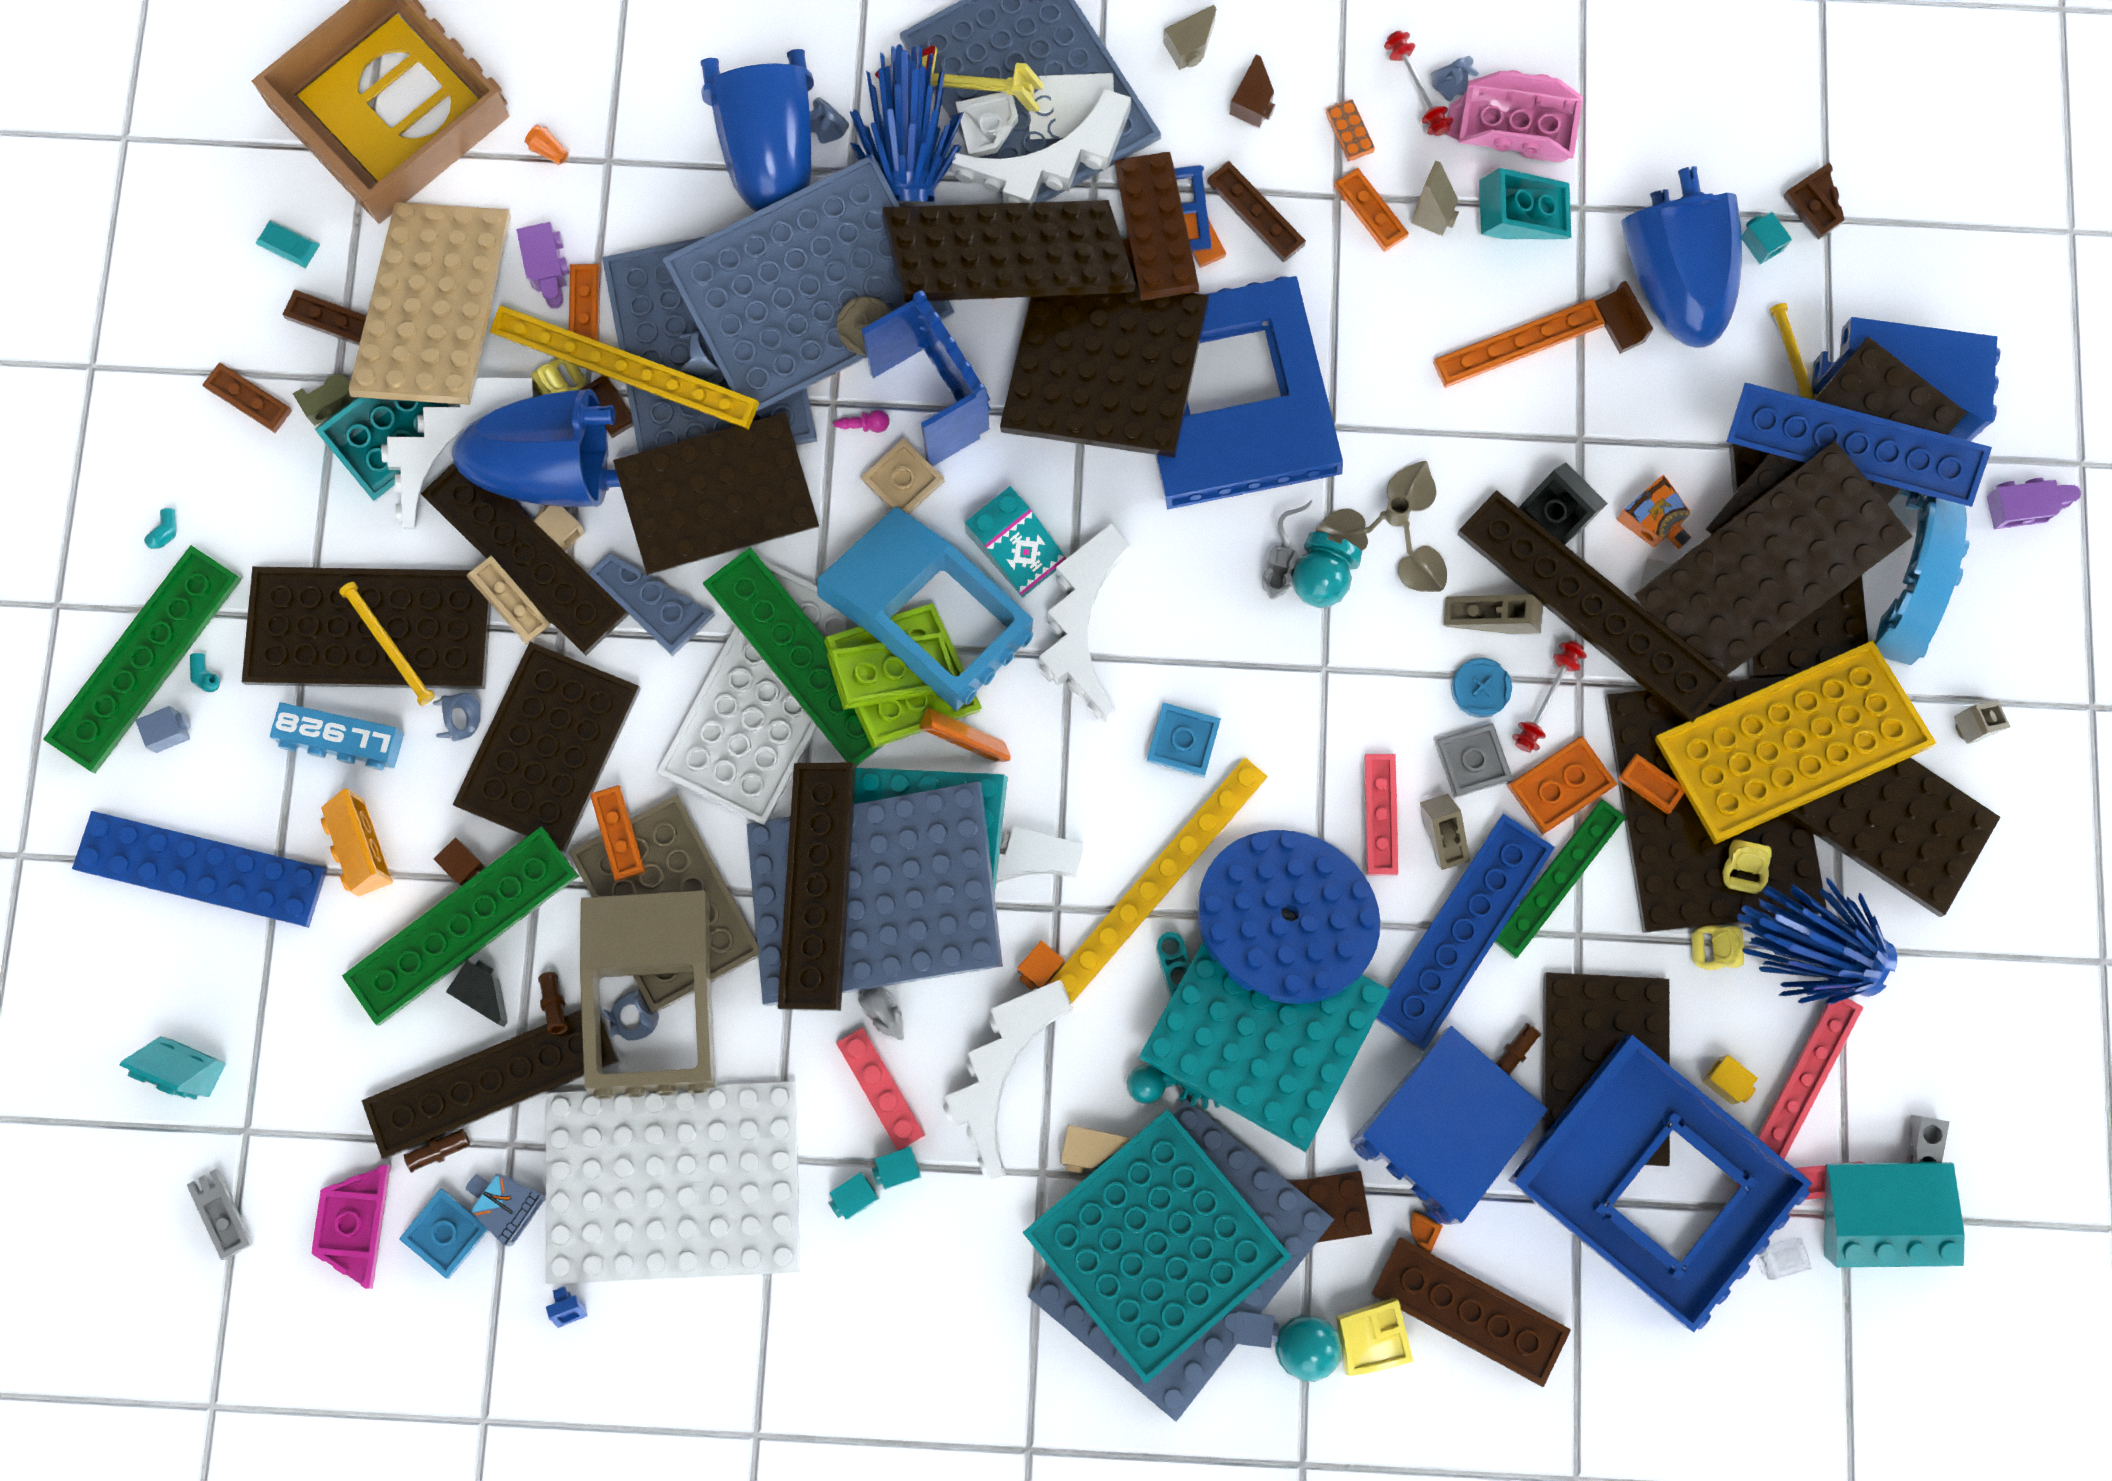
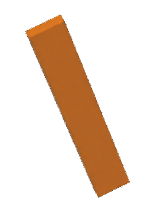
M1592 298L1436 358L1433 364L1444 388H1447L1602 328L1605 325V321Z

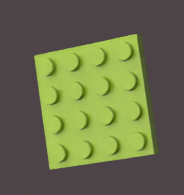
M933 603L893 615L890 618L910 637L942 632L955 675L959 676L964 671ZM860 626L828 636L824 640L828 651L879 642L872 634ZM937 694L856 707L854 709L872 749L924 732L919 727L927 708L958 720L978 713L982 707L977 696H975L968 705L963 704L956 712Z

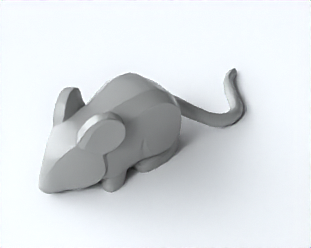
M1312 500L1305 506L1284 512L1278 520L1277 526L1282 546L1274 545L1268 557L1264 576H1262V587L1272 600L1282 596L1289 589L1292 582V574L1298 561L1297 550L1290 549L1283 521L1287 516L1310 507L1313 502Z
M882 987L862 990L858 1002L865 1014L873 1021L872 1024L876 1026V1029L887 1036L903 1040L902 1013L898 1010V1006L894 1005L888 993Z

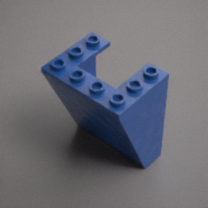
M1851 317L1842 327L1839 358L1835 362L1828 361L1829 352L1822 351L1813 363L1812 391L1818 395L1866 337L1869 336L1967 412L1948 434L1949 436L1972 441L1987 426L1994 422L1997 415V406L1994 405V394L1999 385V378L1995 376L1996 366L2001 355L2000 348H1997L1998 336Z
M1449 1026L1350 1141L1356 1145L1353 1150L1365 1161L1370 1159L1374 1162L1383 1159L1388 1163L1385 1168L1398 1180L1404 1177L1413 1185L1410 1189L1411 1192L1423 1201L1422 1204L1428 1209L1425 1214L1431 1220L1435 1221L1438 1225H1441V1223L1444 1225L1462 1224L1548 1109L1454 1027Z

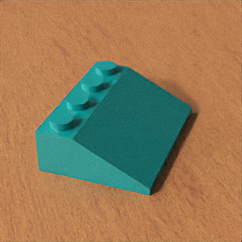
M356 397L314 429L370 498L375 501L395 485V474H401V470H389L388 462H382L381 444H387V437H424V433H418L417 415H423V407H449L447 403Z
M1954 1163L1826 1164L1824 1257L1836 1268L1964 1266L1965 1232Z

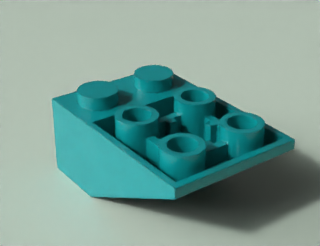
M159 1036L131 1054L119 1064V1066L129 1070L127 1076L143 1083L148 1082L157 1085L156 1089L173 1096L175 1094L184 1098L189 1097L194 1100L197 1099L198 1095L210 1098L226 1065L221 1060L162 1036Z

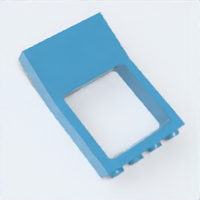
M897 506L817 578V595L819 598L872 634L879 642L886 645V648L891 653L901 659L926 685H929L956 712L963 704L968 705L976 696L977 690L983 684L985 686L988 685L995 677L996 671L1002 665L1007 666L1012 661L1015 652L1020 647H1026L1034 635L1032 632L1034 619L951 543ZM940 571L948 573L1007 627L959 676L951 675L890 619Z

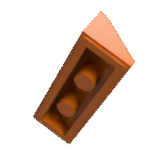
M931 708L925 710L919 727L921 730L993 762L1010 761L1011 755L1004 741Z

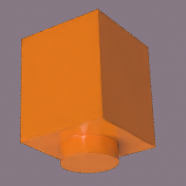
M1041 940L1018 966L1017 972L1021 975L1018 980L1031 991L1035 987L1039 989L1050 982L1065 964V960Z

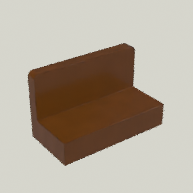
M1626 280L1619 284L1615 292L1595 300L1605 321L1604 327L1619 354L1646 342L1653 331V327Z

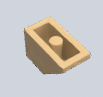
M1068 1125L1060 1164L1066 1165L1065 1171L1084 1174L1085 1169L1092 1170L1113 1156L1129 1142L1130 1138Z

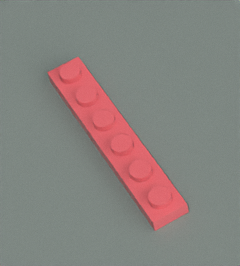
M1849 998L1830 1005L1831 1003L1825 1005L1757 1135L1758 1139L1783 1159H1785L1864 1008Z

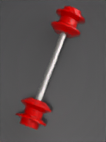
M1395 31L1387 37L1384 49L1392 50L1389 56L1391 61L1404 60L1428 108L1421 122L1422 124L1430 125L1427 129L1428 135L1441 136L1450 130L1453 118L1445 117L1448 111L1446 106L1433 107L1409 59V56L1416 47L1414 43L1407 42L1410 38V33Z
M1569 640L1567 643L1561 642L1559 644L1562 653L1554 654L1553 659L1560 667V670L1534 721L1519 722L1518 727L1522 730L1521 733L1512 735L1513 740L1516 741L1515 746L1522 751L1531 753L1532 750L1538 751L1540 749L1536 742L1538 739H1545L1546 734L1538 724L1566 671H1579L1581 666L1578 660L1587 658L1586 653L1583 651L1584 647L1575 641Z

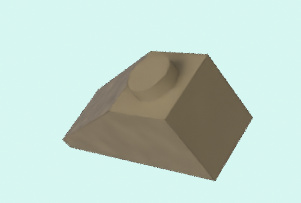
M1435 160L1411 223L1443 236L1447 226L1453 228L1459 212L1455 210L1458 198L1441 162Z
M1533 594L1446 597L1443 625L1451 628L1506 634H1541L1543 604Z

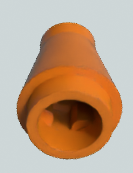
M535 125L525 137L524 143L528 145L529 150L553 161L558 166L569 155V152L563 148L545 126Z

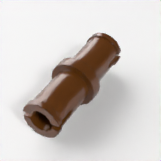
M545 972L538 977L542 995L540 1007L545 1012L547 1031L549 1034L558 1035L568 1029L563 1009L566 1002L564 996L560 993L558 974L556 975L555 972Z
M1525 1022L1512 1042L1505 1044L1503 1047L1505 1051L1495 1064L1510 1076L1520 1062L1524 1063L1527 1059L1526 1053L1542 1034Z
M462 1128L439 1140L436 1138L431 1139L428 1145L408 1154L406 1153L403 1157L408 1169L413 1173L436 1161L438 1163L444 1162L445 1157L471 1147V1143L466 1131Z

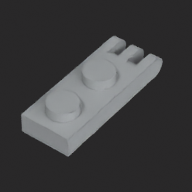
M214 1169L210 1172L214 1182L213 1185L209 1178L203 1175L198 1178L203 1190L200 1191L195 1181L188 1183L187 1188L220 1260H226L254 1244L220 1171Z

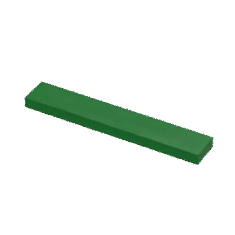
M1599 800L1519 903L1494 943L1514 959H1517L1622 824L1626 816L1605 800Z

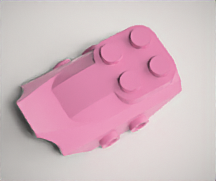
M1517 70L1497 71L1470 80L1466 92L1457 101L1450 104L1448 117L1453 118V123L1445 135L1455 138L1459 141L1458 143L1491 147L1502 152L1509 150L1518 151L1520 155L1529 159L1564 162L1568 159H1574L1583 96L1559 78H1553L1546 74L1530 75L1523 74Z

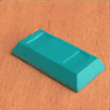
M269 220L256 241V245L305 269L320 246L319 243L272 220Z

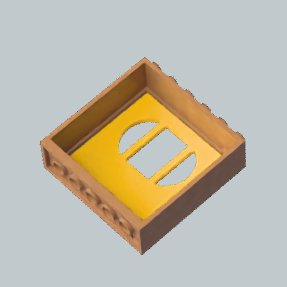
M350 0L251 80L270 110L379 225L392 215L393 207L396 203H406L510 117L505 107L508 103L500 93L502 89L492 77L487 79L482 74L483 69L473 57L470 59L465 57L463 54L464 49L453 37L449 40L444 35L446 31L437 19L433 18L430 20L425 15L427 11L418 0ZM389 53L409 54L364 93L360 94L359 84L361 76L372 61ZM416 63H420L442 87L397 125L390 128L370 108L368 103ZM446 97H450L449 114L445 122L436 131L419 138L401 137L406 130Z

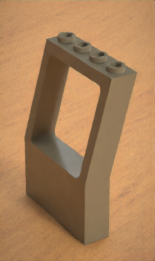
M706 891L581 898L580 986L584 1083L586 1091L590 1095H594L595 1099L613 1098V1094L625 1093L627 1097H642L644 1092L657 1091L658 1095H674L676 1090L688 1089L689 1093L698 1094L707 1092V1088H716L710 976V899ZM694 972L697 1066L692 1069L602 1074L599 1005L600 979L616 976Z

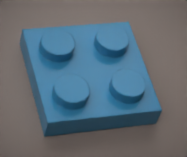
M1163 702L1146 762L1205 778L1221 718Z
M440 1188L401 1235L399 1240L445 1279H450L489 1230L470 1210L446 1190Z

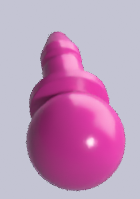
M876 409L869 414L862 412V418H841L834 421L833 426L841 429H858L863 427L864 432L871 430L875 433H881L889 427L890 419L885 411Z

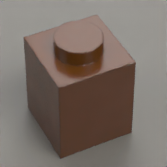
M456 837L433 858L460 886L487 867Z

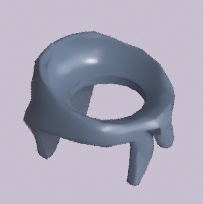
M1469 55L1458 58L1452 64L1431 72L1433 88L1440 92L1447 101L1451 102L1456 95H1463L1466 92L1468 74L1472 76L1479 75V72L1472 67L1473 58Z
M821 97L812 101L814 109L810 111L811 132L817 134L821 144H826L843 137L850 127L849 122Z
M699 330L692 334L679 335L680 339H690V360L680 368V371L689 373L694 377H712L716 372L720 371ZM704 343L706 345L709 359L703 353L700 344Z
M472 694L443 695L440 699L433 701V705H442L445 727L448 729V732L436 734L437 738H451L453 742L471 737L478 729L481 711L480 703ZM461 708L466 715L467 721L463 730L458 729L453 723V709Z
M640 991L630 992L619 998L614 1003L611 1012L606 1009L603 1010L604 1016L610 1020V1035L612 1037L620 1035L627 1041L640 1040L653 1033L659 1020L658 1012H651ZM632 1004L639 1011L640 1025L635 1029L629 1030L622 1025L620 1014L624 1007Z

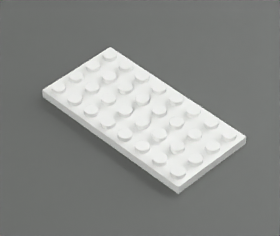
M768 564L767 568L824 638L859 627L855 622L819 598L816 585L775 565ZM735 626L656 773L749 820L764 825L772 816L793 776L794 763L800 762L818 727Z

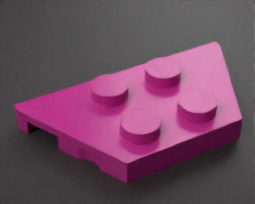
M381 1165L374 1170L361 1175L358 1174L346 1179V1181L320 1190L311 1254L323 1262L329 1263L341 1274L347 1275L358 1282L364 1289H373L391 1168L389 1165Z

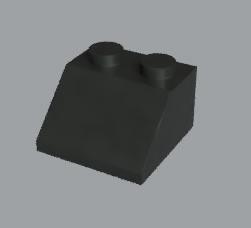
M1565 462L1554 469L1519 508L1566 545L1608 503Z

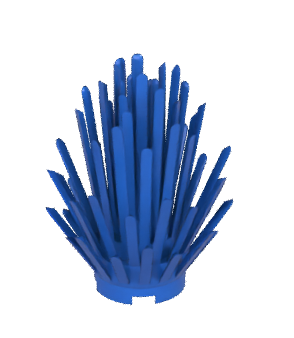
M898 44L896 48L892 45L891 68L889 66L885 67L884 54L880 52L881 68H879L878 74L883 119L879 110L876 87L872 84L870 72L866 70L874 117L871 128L875 143L869 126L863 124L859 111L853 109V112L849 111L866 155L859 144L850 142V145L859 161L868 157L873 162L871 155H874L897 201L935 202V189L951 167L953 159L955 160V154L962 147L959 144L954 145L945 159L964 112L952 116L950 124L944 126L936 147L941 130L938 127L944 93L943 80L945 72L943 70L939 73L934 109L930 119L933 86L930 85L933 53L929 55L927 70L922 66L921 45L918 48L911 47L910 54L903 50L901 44Z
M1827 877V885L1845 909L1831 893H1827L1823 888H1819V892L1846 922L1792 883L1790 889L1792 895L1817 911L1821 916H1818L1771 886H1766L1762 889L1764 894L1783 904L1790 911L1759 899V906L1776 915L1775 917L1747 905L1742 907V912L1746 914L1739 913L1737 915L1739 921L1752 926V928L1749 926L1743 927L1744 930L1760 936L1750 938L1751 942L1748 944L1772 951L1775 954L1772 955L1748 948L1742 949L1745 954L1772 960L1765 961L1762 964L1764 966L1759 967L1761 972L1828 978V980L1781 983L1782 987H1803V989L1782 991L1779 996L1810 995L1802 997L1798 1000V1003H1807L1830 997L1824 1004L1831 1003L1830 1005L1858 994L1863 997L1877 995L1887 987L1883 983L1888 977L1889 972H1895L1897 967L1896 948L1883 937L1876 916L1872 917L1863 895L1859 892L1858 900L1867 920L1856 902L1850 900L1848 896L1845 899L1834 883Z

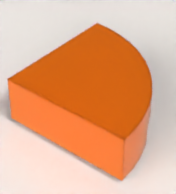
M1413 1211L1410 1223L1412 1236L1420 1248L1431 1253L1443 1225H1438L1435 1221Z

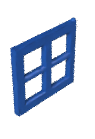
M1202 165L1174 168L1176 180L1192 178L1194 202L1182 203L1184 214L1196 213L1199 238L1189 240L1192 252L1212 249L1202 173L1205 167Z

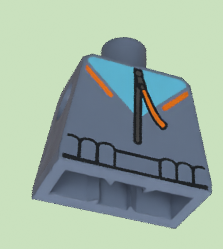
M498 1173L490 1182L475 1174L465 1190L478 1198L470 1210L471 1213L504 1246L513 1247L546 1200V1194Z

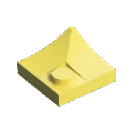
M1393 1297L1336 1316L1346 1375L1367 1374L1413 1362L1399 1300Z

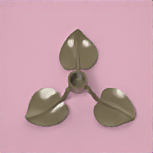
M1427 461L1409 465L1390 479L1386 489L1387 498L1389 499L1386 511H1382L1380 516L1369 527L1365 528V518L1359 512L1353 509H1341L1330 514L1315 529L1317 532L1328 533V540L1341 544L1342 540L1345 539L1363 551L1368 546L1366 534L1372 532L1383 520L1386 519L1390 525L1395 527L1403 526L1406 549L1409 556L1401 559L1398 565V576L1401 582L1409 589L1420 592H1440L1446 586L1447 569L1440 553L1429 546H1421L1414 553L1411 544L1410 522L1408 521L1411 510L1423 511L1429 508L1434 503L1437 494L1436 484L1430 473Z

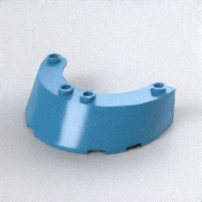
M1901 489L1900 495L1908 496L1905 507L1915 510L1922 508V510L1920 509L1917 513V531L1914 547L1902 581L1903 584H1907V587L1902 591L1899 599L1894 598L1888 610L1881 616L1874 643L1885 659L1912 665L1919 658H1924L1927 654L1929 643L1944 616L1954 586H1958L1962 580L1963 569L1960 568L1962 558L1968 552L1970 542L1965 540L1967 530L1965 505Z

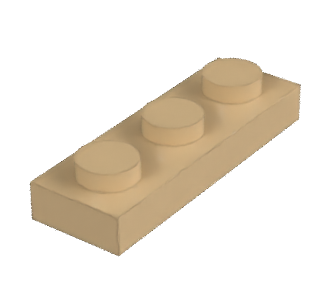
M492 555L467 574L469 580L526 645L551 625Z

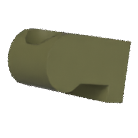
M341 374L330 376L326 379L324 385L310 393H307L303 388L292 393L302 411L314 426L328 419L356 398L351 397L348 391L350 381Z

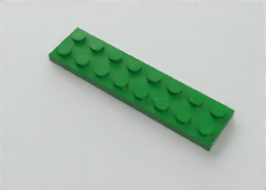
M190 545L43 740L90 772L96 774L242 579Z
M751 547L702 583L845 762H853L857 767L883 747L880 746L872 749L855 709L843 710L827 658L828 650L824 643L825 638Z
M540 827L344 973L342 978L374 1024L380 1026L577 879L579 875L546 829Z

